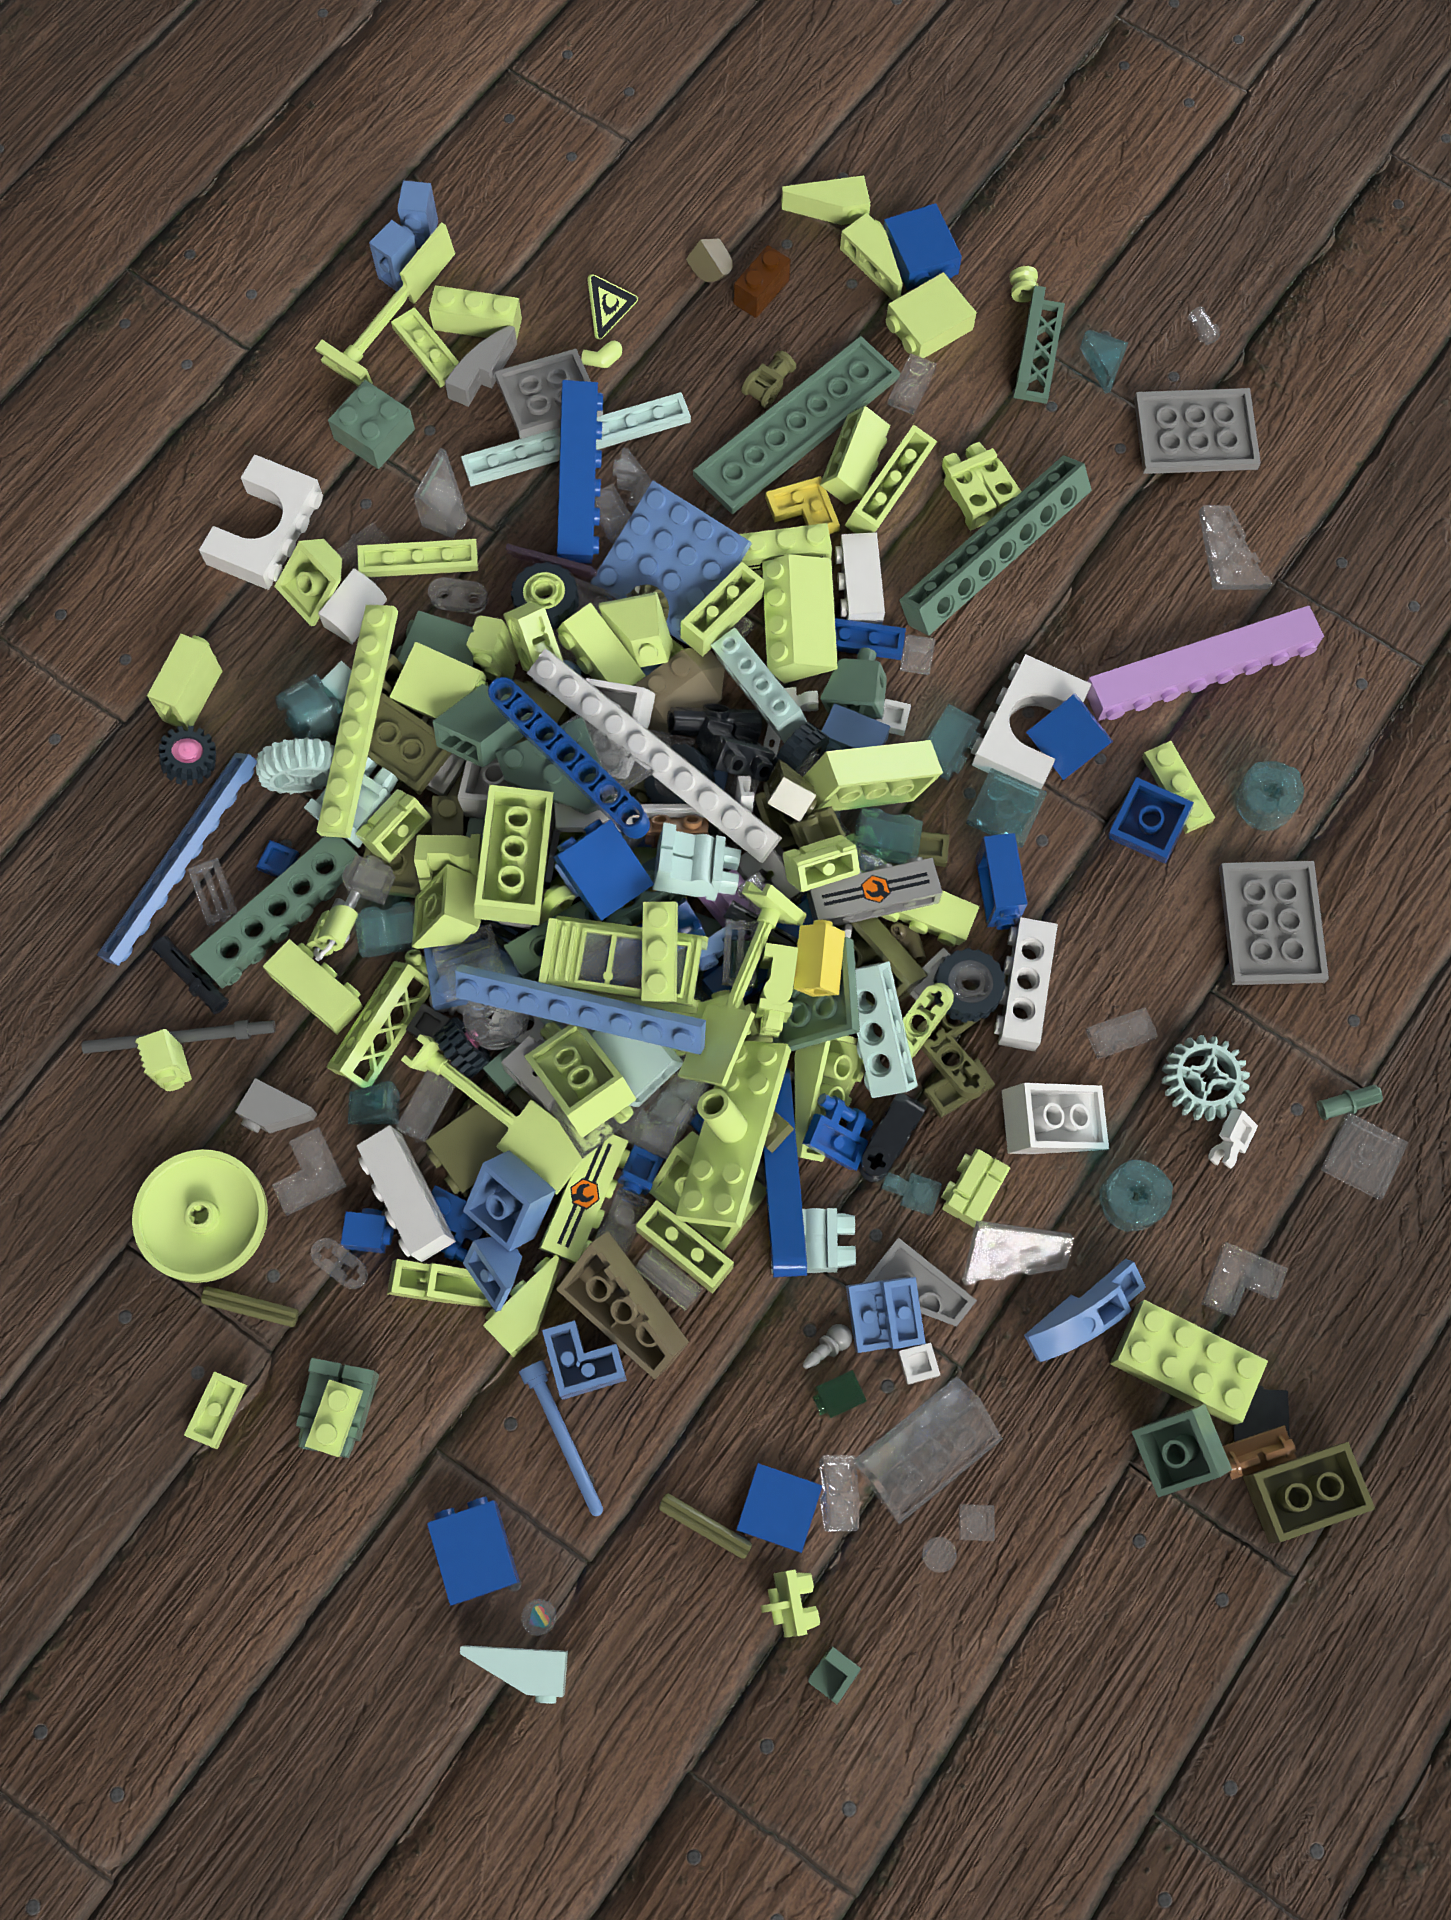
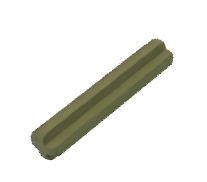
M209 1286L205 1287L201 1296V1302L205 1305L289 1327L295 1326L299 1316V1311L295 1308Z
M665 1494L659 1504L660 1511L741 1559L747 1557L752 1547V1543L671 1494Z

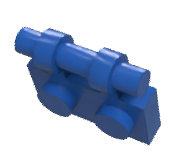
M823 1093L818 1098V1104L825 1108L826 1114L825 1116L821 1114L813 1115L802 1144L849 1170L857 1171L868 1141L859 1135L861 1130L869 1131L873 1126V1121L867 1118L865 1112L858 1108L851 1109L846 1106L844 1100L839 1097H830ZM840 1118L846 1120V1128L838 1124Z
M435 1185L431 1193L450 1231L456 1234L454 1237L456 1242L444 1248L441 1252L445 1253L444 1257L451 1261L457 1259L464 1262L469 1251L463 1248L466 1240L473 1242V1240L482 1239L486 1231L463 1212L467 1201Z

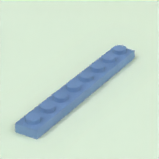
M243 753L234 754L104 943L97 956L106 962L119 966L121 962H124L131 955L133 944L139 936L148 930L151 924L150 919L156 910L161 909L168 900L167 894L173 885L182 880L186 872L185 868L190 860L199 855L205 838L216 830L220 823V816L225 809L233 805L237 798L236 793L242 784L248 782L254 773L253 768L257 764V760L251 755Z
M462 964L455 970L456 998L699 1055H701L705 1048L706 1020Z

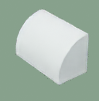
M353 569L318 614L324 628L353 645L360 634L365 606L384 605L387 598L373 581L358 570Z

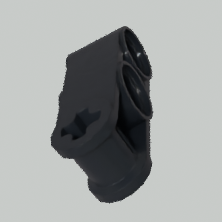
M898 1093L885 1114L886 1117H883L861 1159L859 1172L866 1181L879 1182L887 1175L895 1159L899 1157L912 1134L911 1132L914 1131L927 1108L926 1105L905 1093ZM876 1159L880 1162L879 1167L876 1170H872L870 1165Z

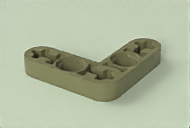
M974 985L960 994L959 997L966 1000H974L975 995L977 997L982 995L984 985ZM946 1013L940 1021L942 1029L936 1033V1041L929 1038L920 1049L962 1097L967 1099L978 1098L985 1089V1075L954 1040V1038L976 1022L967 1021V1023L962 1022L959 1025H952L946 1020ZM926 1020L918 1026L917 1031H925L927 1027ZM938 1023V1025L935 1027V1029L933 1030L932 1033H934L935 1031H937V1030L939 1029V1023ZM952 1052L959 1057L960 1061L955 1066H947L942 1062V1056ZM964 1066H967L964 1072L969 1080L977 1079V1088L971 1085L967 1088L965 1087L966 1079L960 1072Z

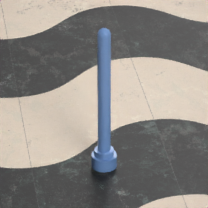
M543 1360L538 1361L519 1371V1374L524 1384H528L530 1389L534 1388L590 1513L593 1516H599L603 1512V1506L546 1384L548 1381L546 1374L549 1372Z

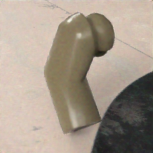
M894 923L890 927L889 932L908 950L911 957L918 964L926 961L927 958L920 935L902 923Z

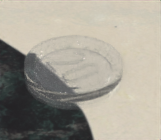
M934 1537L923 1546L922 1559L926 1567L931 1571L938 1573L946 1572L955 1564L957 1557L956 1549L948 1539Z

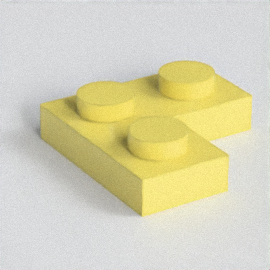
M821 476L766 492L765 499L774 522L803 515L806 526L827 523L829 534L839 532L840 524L826 489L820 486Z

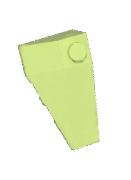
M844 1036L802 1048L795 1052V1133L797 1155L800 1158L823 1162L825 1158L824 1155L807 1147L802 1142L813 1115L821 1114L825 1116L826 1114L825 1108L818 1104V1098L821 1094L825 1093L830 1097L837 1096L844 1100L845 1105L849 1107L852 1101L849 1097L855 1082H861L865 1073L863 1059L859 1057L857 1052L858 1038Z

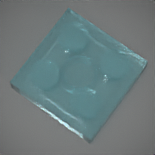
M991 768L966 824L990 835L1015 833L1017 846L1022 848L1047 792Z

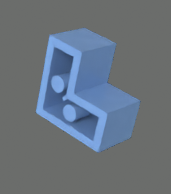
M575 1321L542 1330L558 1392L562 1400L627 1381L617 1344L584 1353Z

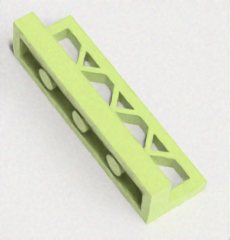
M394 961L326 1067L335 1074L345 1076L362 1089L369 1091L406 1033L407 1026L430 995L429 979L411 965ZM415 978L424 986L416 997L409 998L407 987L411 980ZM402 1005L404 1017L400 1023L392 1025L390 1013L394 1007ZM386 1032V1046L383 1050L375 1051L374 1038L377 1034ZM369 1059L370 1071L363 1080L354 1074L353 1071L360 1061Z

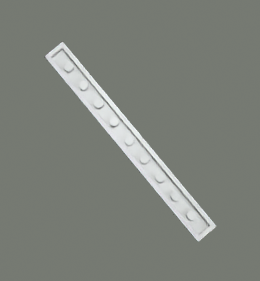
M544 649L527 672L529 676L576 714L583 717L587 723L759 862L763 863L782 839L780 835L549 650Z

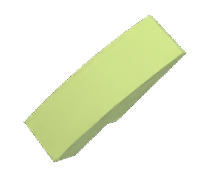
M401 1259L392 1261L387 1289L388 1295L451 1304L491 1307V1304L467 1269Z

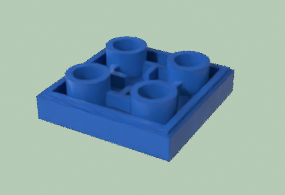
M1076 693L1026 732L1042 753L1055 758L1053 767L1063 780L1113 742Z
M758 1463L737 1531L802 1553L823 1485Z

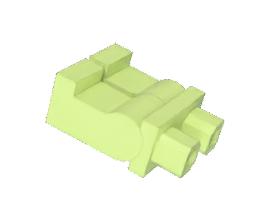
M980 442L972 444L966 449L965 455L968 458L967 460L961 462L958 455L952 453L945 456L942 462V468L946 475L944 485L950 491L952 498L958 503L966 517L965 523L970 531L985 525L1022 492L1003 463L997 458L995 450L993 448L986 450Z
M471 834V838L462 835H417L414 863L421 891L447 864L478 876L482 848L481 834Z
M766 943L764 946L759 968L768 969L754 1017L761 1019L759 1031L761 1036L778 1038L779 1033L782 1032L783 1022L786 1023L792 1013L793 1003L789 1002V999L793 992L798 947Z

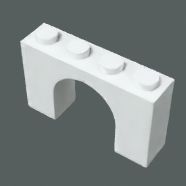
M254 454L241 476V480L248 494L275 504L283 510L279 525L270 534L256 539L242 538L213 526L199 551L206 565L269 590L273 582L279 579L282 573V566L287 557H291L300 534L307 530L309 518L314 509L320 507L323 494L317 479Z
M1025 654L1021 664L1015 662L1008 676V679L1012 681L1009 688L1003 687L996 700V704L1000 705L997 712H990L983 728L988 730L984 739L978 736L971 753L975 755L972 766L1038 796L1050 773L1055 758L1021 743L1011 730L1009 718L1014 712L1027 706H1039L1053 711L1075 693L1084 702L1092 684Z

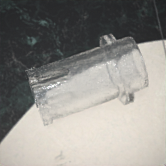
M1204 307L1195 308L1190 312L1191 315H1188V320L1197 330L1199 341L1204 342L1206 345L1214 343L1220 337V327L1217 324H1213Z

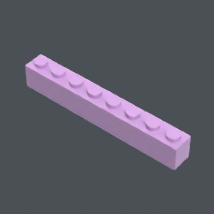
M1306 606L1091 676L1087 681L1092 684L1088 691L1087 699L1097 721L1105 718L1114 720L1124 715L1127 711L1133 709L1141 711L1160 700L1164 702L1172 701L1179 697L1181 693L1187 691L1196 693L1205 689L1209 684L1215 682L1223 684L1242 673L1246 675L1254 674L1261 670L1263 666L1269 664L1278 666L1288 661L1291 657L1300 655V657L1308 656L1317 650V646L1324 635L1310 606Z

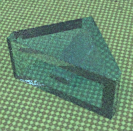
M1089 330L1084 334L1080 350L1106 394L1111 392L1128 342Z
M386 1081L349 1092L348 1123L399 1124L400 1092L394 1082Z

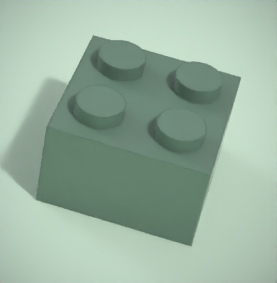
M364 380L328 419L334 440L377 469H380L415 430L410 409L367 380Z
M1205 1404L1148 1423L1132 1431L1158 1497L1219 1478L1232 1470Z

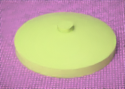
M214 1150L184 1152L159 1165L141 1186L132 1214L134 1237L138 1248L146 1260L165 1275L180 1281L193 1283L214 1281L238 1270L252 1257L259 1247L267 1226V1199L263 1187L255 1174L235 1157Z

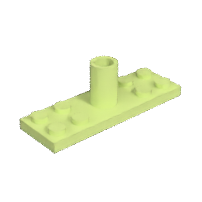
M744 1041L726 1086L715 1085L714 1089L705 1092L700 1097L697 1110L704 1119L675 1215L680 1221L741 1228L790 1057L791 1049L788 1044Z

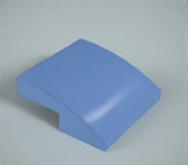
M916 1277L873 1281L846 1286L855 1352L862 1353L886 1348L898 1349L926 1344Z

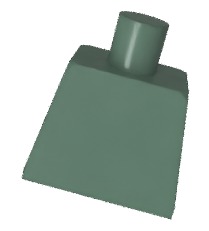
M861 648L857 659H841L838 661V669L833 671L820 698L828 714H830L835 703L870 718H883L887 677L881 663L875 661L877 653L874 650Z

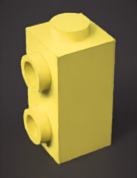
M815 920L812 925L800 926L793 989L812 997L839 995L845 931L834 927L833 923L827 920Z

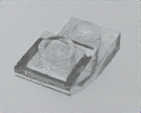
M823 1455L819 1460L824 1491L820 1498L824 1530L858 1531L859 1487L855 1455Z

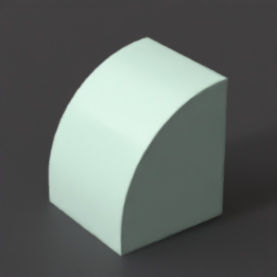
M340 661L320 683L326 697L343 710L352 670Z

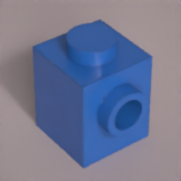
M363 1208L362 1213L346 1212L341 1245L347 1250L385 1254L386 1245L392 1244L394 1229L380 1210Z

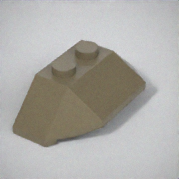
M693 648L682 649L670 658L667 663H663L635 684V686L644 687L655 693L648 730L656 737L674 738L677 736L670 735L668 732L667 715L671 707L703 708V705L707 703H721L725 668L711 650L702 657Z

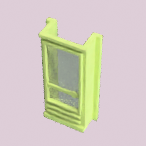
M557 915L556 919L549 918L538 982L650 1008L697 1014L698 1001L694 999L701 951L707 950L709 937L678 932L677 1001L642 1002L643 927Z

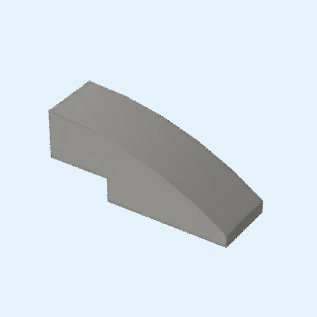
M509 325L495 332L465 355L445 381L449 399L469 407L481 385L492 389L496 382L495 371L504 368L517 346L515 327Z

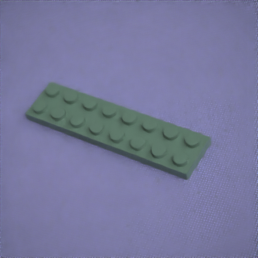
M860 336L693 470V477L731 514H734L841 427L848 414L863 406H867L899 380L900 372Z

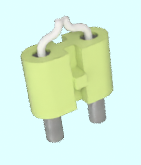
M350 891L346 902L336 898L331 910L321 914L306 944L314 953L315 960L320 961L323 956H328L333 951L342 949L348 941L350 932L358 917L354 909L361 895L357 891Z

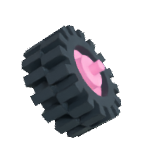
M189 725L188 731H184L183 726L177 727V733L173 729L169 730L168 737L164 735L161 739V744H159L161 770L163 774L167 772V778L171 781L176 777V783L182 785L183 780H187V786L193 785L192 780L196 779L198 784L202 783L203 776L208 779L211 776V771L214 772L216 746L212 742V737L209 734L204 736V730L201 728L194 732V726Z
M454 1017L434 1034V1039L439 1044V1049L444 1052V1056L450 1060L454 1067L458 1068L460 1073H464L466 1077H474L492 1061L489 1051L484 1047V1043L479 1040V1035L473 1033L472 1029L457 1017Z

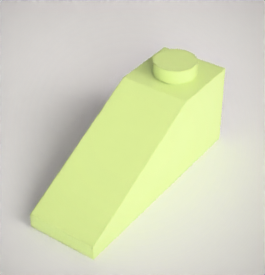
M863 175L783 186L781 207L782 210L845 225L854 223L866 213L869 214L870 199Z
M866 213L842 231L840 250L894 301L901 296L903 283L886 231L879 221L874 220Z

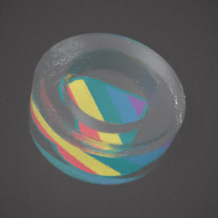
M536 1599L529 1602L524 1607L521 1615L522 1625L525 1630L536 1636L550 1632L557 1620L554 1606L544 1599Z

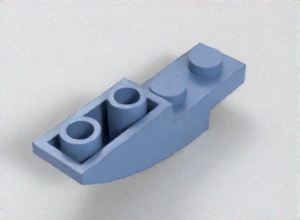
M1125 1258L1083 1296L1078 1298L1070 1295L1029 1330L1024 1336L1036 1360L1043 1362L1069 1352L1105 1332L1132 1311L1129 1302L1146 1288L1135 1262Z

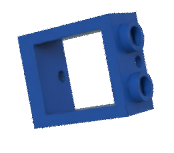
M1015 833L984 836L975 859L987 928L996 927L998 930L1010 929L1011 926L1015 927V924L1018 923L1028 904Z

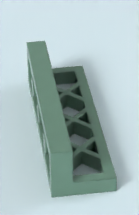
M1035 285L1029 307L1013 398L1047 404L1065 303L1044 300L1046 287ZM1042 310L1057 312L1056 318L1047 323L1041 316ZM1043 332H1046L1052 339V342L1045 346H1042L1037 340V336ZM1041 355L1048 365L1038 370L1033 364V360ZM1037 379L1044 387L1043 393L1028 391L1029 383Z

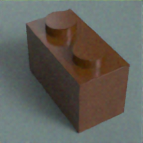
M767 245L734 283V305L757 318L788 283L791 259Z

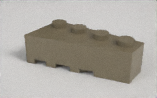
M609 1231L590 1243L556 1289L654 1379L659 1377L675 1361L689 1343Z

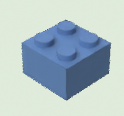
M509 1150L483 1162L463 1212L510 1252L535 1238L556 1190Z

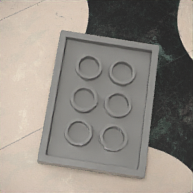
M1250 388L1136 392L1134 403L1143 474L1258 470L1261 462Z
M1314 861L1222 863L1219 866L1232 985L1325 983L1329 976Z

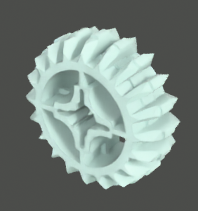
M295 737L294 740L284 739L280 743L274 742L272 746H266L263 748V751L258 753L256 773L259 776V782H261L263 787L268 788L269 791H277L280 794L287 792L291 795L293 793L311 792L317 789L322 790L327 785L335 746L331 745L328 741L321 742L318 738L311 740L308 737L304 739H297Z
M1204 1035L1198 1036L1196 1042L1192 1038H1187L1184 1041V1045L1177 1044L1174 1047L1175 1053L1167 1055L1166 1059L1169 1064H1165L1162 1067V1071L1168 1074L1162 1078V1084L1171 1085L1165 1091V1096L1174 1095L1176 1097L1172 1102V1106L1176 1107L1181 1103L1184 1106L1182 1115H1187L1191 1110L1194 1111V1120H1199L1203 1113L1207 1121H1212L1215 1118V1114L1220 1119L1225 1118L1227 1111L1231 1112L1232 1109H1238L1236 1103L1241 1104L1245 1100V1096L1242 1093L1249 1090V1085L1243 1081L1250 1077V1073L1241 1071V1068L1246 1065V1060L1237 1061L1235 1057L1239 1054V1050L1235 1049L1230 1053L1227 1050L1229 1041H1224L1219 1046L1217 1045L1218 1040L1216 1036H1212L1208 1043ZM1205 1056L1200 1066L1191 1065L1190 1068L1183 1066L1185 1060L1190 1057ZM1217 1062L1224 1068L1226 1074L1218 1069ZM1204 1071L1209 1076L1207 1079L1210 1078L1211 1080L1207 1085L1202 1080L1203 1078L1200 1077ZM1184 1082L1193 1087L1194 1095L1187 1089ZM1211 1090H1228L1223 1099L1216 1101L1206 1100Z

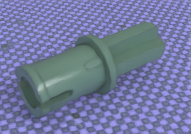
M1371 1085L1351 1092L1344 1090L1341 1095L1317 1101V1111L1324 1121L1345 1113L1353 1115L1357 1113L1358 1109L1381 1103L1383 1096L1381 1089L1377 1085Z

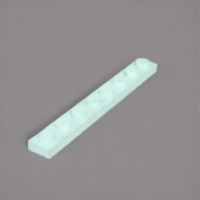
M682 392L597 417V421L602 422V440L596 439V450L690 423L691 416ZM560 428L461 456L470 486L559 461Z

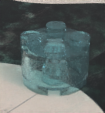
M316 674L305 677L275 696L279 711L285 708L288 717L285 719V722L297 739L308 737L311 740L318 738L322 741L339 730L341 718L338 714L342 712V708L333 696L329 698L326 695L324 685Z
M1277 761L1255 763L1245 774L1234 797L1235 809L1245 820V823L1260 831H1274L1288 823L1299 808L1304 796V786L1300 772L1294 767H1289Z
M1130 1160L1117 1167L1103 1182L1099 1193L1103 1213L1112 1225L1121 1230L1139 1231L1147 1229L1159 1221L1169 1210L1172 1202L1173 1185L1164 1172L1152 1163ZM1133 1191L1139 1194L1138 1198L1140 1200L1137 1202L1132 1199L1134 1196Z

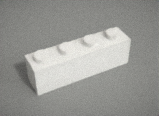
M389 1125L357 1145L361 1154L358 1161L367 1175H371L374 1184L371 1185L372 1190L379 1201H384L388 1209L385 1212V1217L393 1229L397 1228L401 1236L398 1243L407 1257L412 1256L423 1262L456 1242L400 1132Z

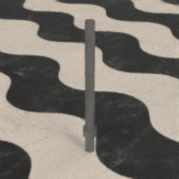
M249 1020L235 1021L233 1025L170 1031L169 1033L179 1043L232 1037L242 1040L250 1039L251 1035L275 1033L276 1025L274 1020L252 1023ZM148 1034L82 1041V1052L86 1054L137 1048L138 1045L135 1043L137 1038Z

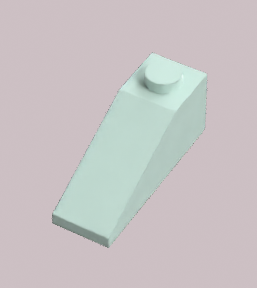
M469 1645L460 1647V1654L524 1694L536 1696V1703H556L557 1697L565 1695L568 1651Z

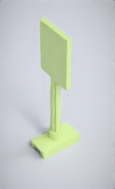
M440 223L400 272L403 286L391 297L353 345H349L342 353L324 340L319 342L315 349L323 355L321 359L323 364L358 387L364 380L373 384L367 369L358 363L363 358L365 350L405 303L407 297H409L410 302L415 304L455 255L445 224Z
M746 881L742 894L761 909L757 919L759 924L724 1006L707 1004L701 1018L706 1020L705 1048L701 1055L687 1052L678 1074L681 1078L726 1086L755 1015L752 1011L741 1010L739 1007L771 929H774L777 923L802 926L807 914L771 884H765L763 891H761L752 882Z
M420 1034L417 1040L423 1044V1047L415 1057L404 1055L401 1061L416 1070L431 1074L434 1072L436 1075L441 1074L508 1127V1131L496 1147L503 1153L510 1150L556 1190L555 1194H558L593 1146L532 1099L519 1116L514 1115L449 1064L450 1060L444 1056V1052L439 1049V1044L434 1038Z

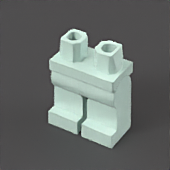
M367 757L351 837L345 838L358 848L361 846L362 841L355 833L364 824L366 825L371 816L391 796L390 792L398 782L397 777L383 767L373 780L369 778L370 774L377 767V764L369 757ZM325 790L316 801L311 798L304 807L318 821Z
M664 822L657 845L652 890L694 897L706 896V900L711 901L716 900L718 893L735 895L739 874L725 872L723 868L737 871L741 850L725 846L726 837L716 835V838L707 834L693 835L676 831V825Z
M837 1208L802 1209L807 1273L837 1272L838 1268L854 1266L856 1264L855 1246H838L837 1235H855V1216L837 1213Z

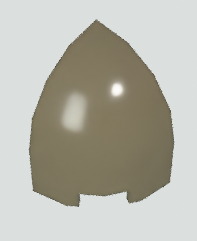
M720 239L700 240L686 259L694 273L706 282L719 281L725 278L733 268L732 259Z

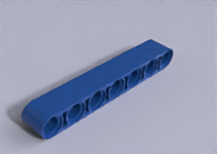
M506 677L495 679L489 686L488 694L499 712L606 817L611 819L626 836L637 839L646 835L650 828V820L641 804L511 679ZM511 693L508 699L501 700L503 695ZM532 713L529 719L521 720L525 714ZM553 733L549 740L542 741L544 735ZM575 753L571 760L563 761L567 754ZM596 774L592 781L583 782L587 775ZM612 794L618 795L612 803H605L608 796ZM640 815L638 821L634 824H626L629 817Z
M786 1068L774 1111L785 1119L794 1130L773 1153L765 1146L763 1148L773 1278L807 1276V1255L790 1068Z

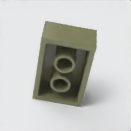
M1349 1442L1336 1444L1243 1476L1268 1543H1280L1375 1510Z

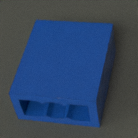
M936 203L884 219L883 228L886 231L900 277L907 290L917 288L943 272L949 279L959 274L962 256Z
M599 818L583 829L586 834L577 841L572 836L558 845L557 848L560 852L553 856L596 921H602L654 885L613 821L610 819L602 823Z
M487 1496L468 1502V1509L455 1513L454 1508L435 1513V1520L427 1523L450 1606L520 1583L497 1501L488 1502Z

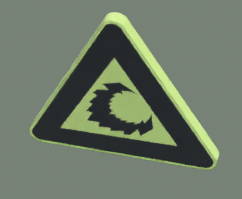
M590 274L588 276L594 334L596 339H602L637 303L638 297L594 274Z

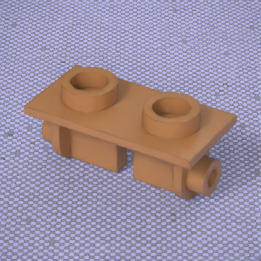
M666 815L653 816L649 818L650 828L645 835V845L657 848L664 822L676 825V831L693 835H709V821L697 815H688L684 818H670Z
M1285 1426L1223 1446L1232 1468L1229 1471L1232 1480L1296 1458L1295 1445L1292 1439H1289Z

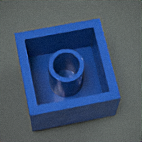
M1136 777L1109 832V839L1166 864L1191 814L1194 802Z

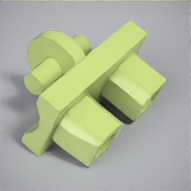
M796 1570L773 1573L776 1588L768 1589L770 1604L761 1605V1612L772 1611L774 1625L782 1624L784 1637L807 1635V1630L820 1625L816 1606L802 1608L800 1594L813 1592L814 1585L811 1573H796Z

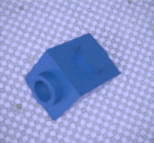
M634 1145L619 1175L618 1183L623 1184L622 1189L632 1195H647L653 1186L652 1183L664 1158Z

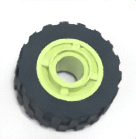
M551 562L535 563L531 567L524 568V571L516 576L515 582L513 581L511 597L514 609L529 602L545 607L552 630L558 629L565 620L577 613L579 595L576 581L570 575V571L562 568L561 565L551 564ZM545 595H549V596H550V597L545 598V599H542V598H541L542 596H545Z

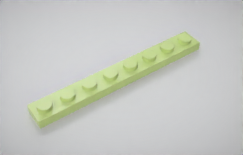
M365 606L316 831L321 836L351 837L398 616V610L395 606Z

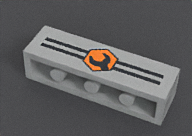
M914 857L901 865H879L874 868V871L865 873L860 871L858 875L807 891V899L813 921L827 920L832 922L835 927L938 904L943 892L933 858L923 860L922 857Z

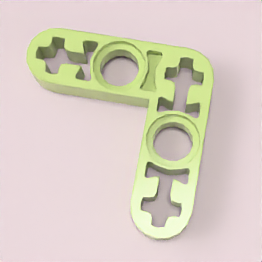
M943 983L928 986L903 1018L911 1058L917 1054L953 1003L954 995L952 990ZM940 991L942 993L940 999L944 1003L935 1005L931 1011L925 1009L934 1001V996L931 993L935 994ZM916 1014L922 1015L927 1021V1027L924 1032H919L913 1028L912 1019Z

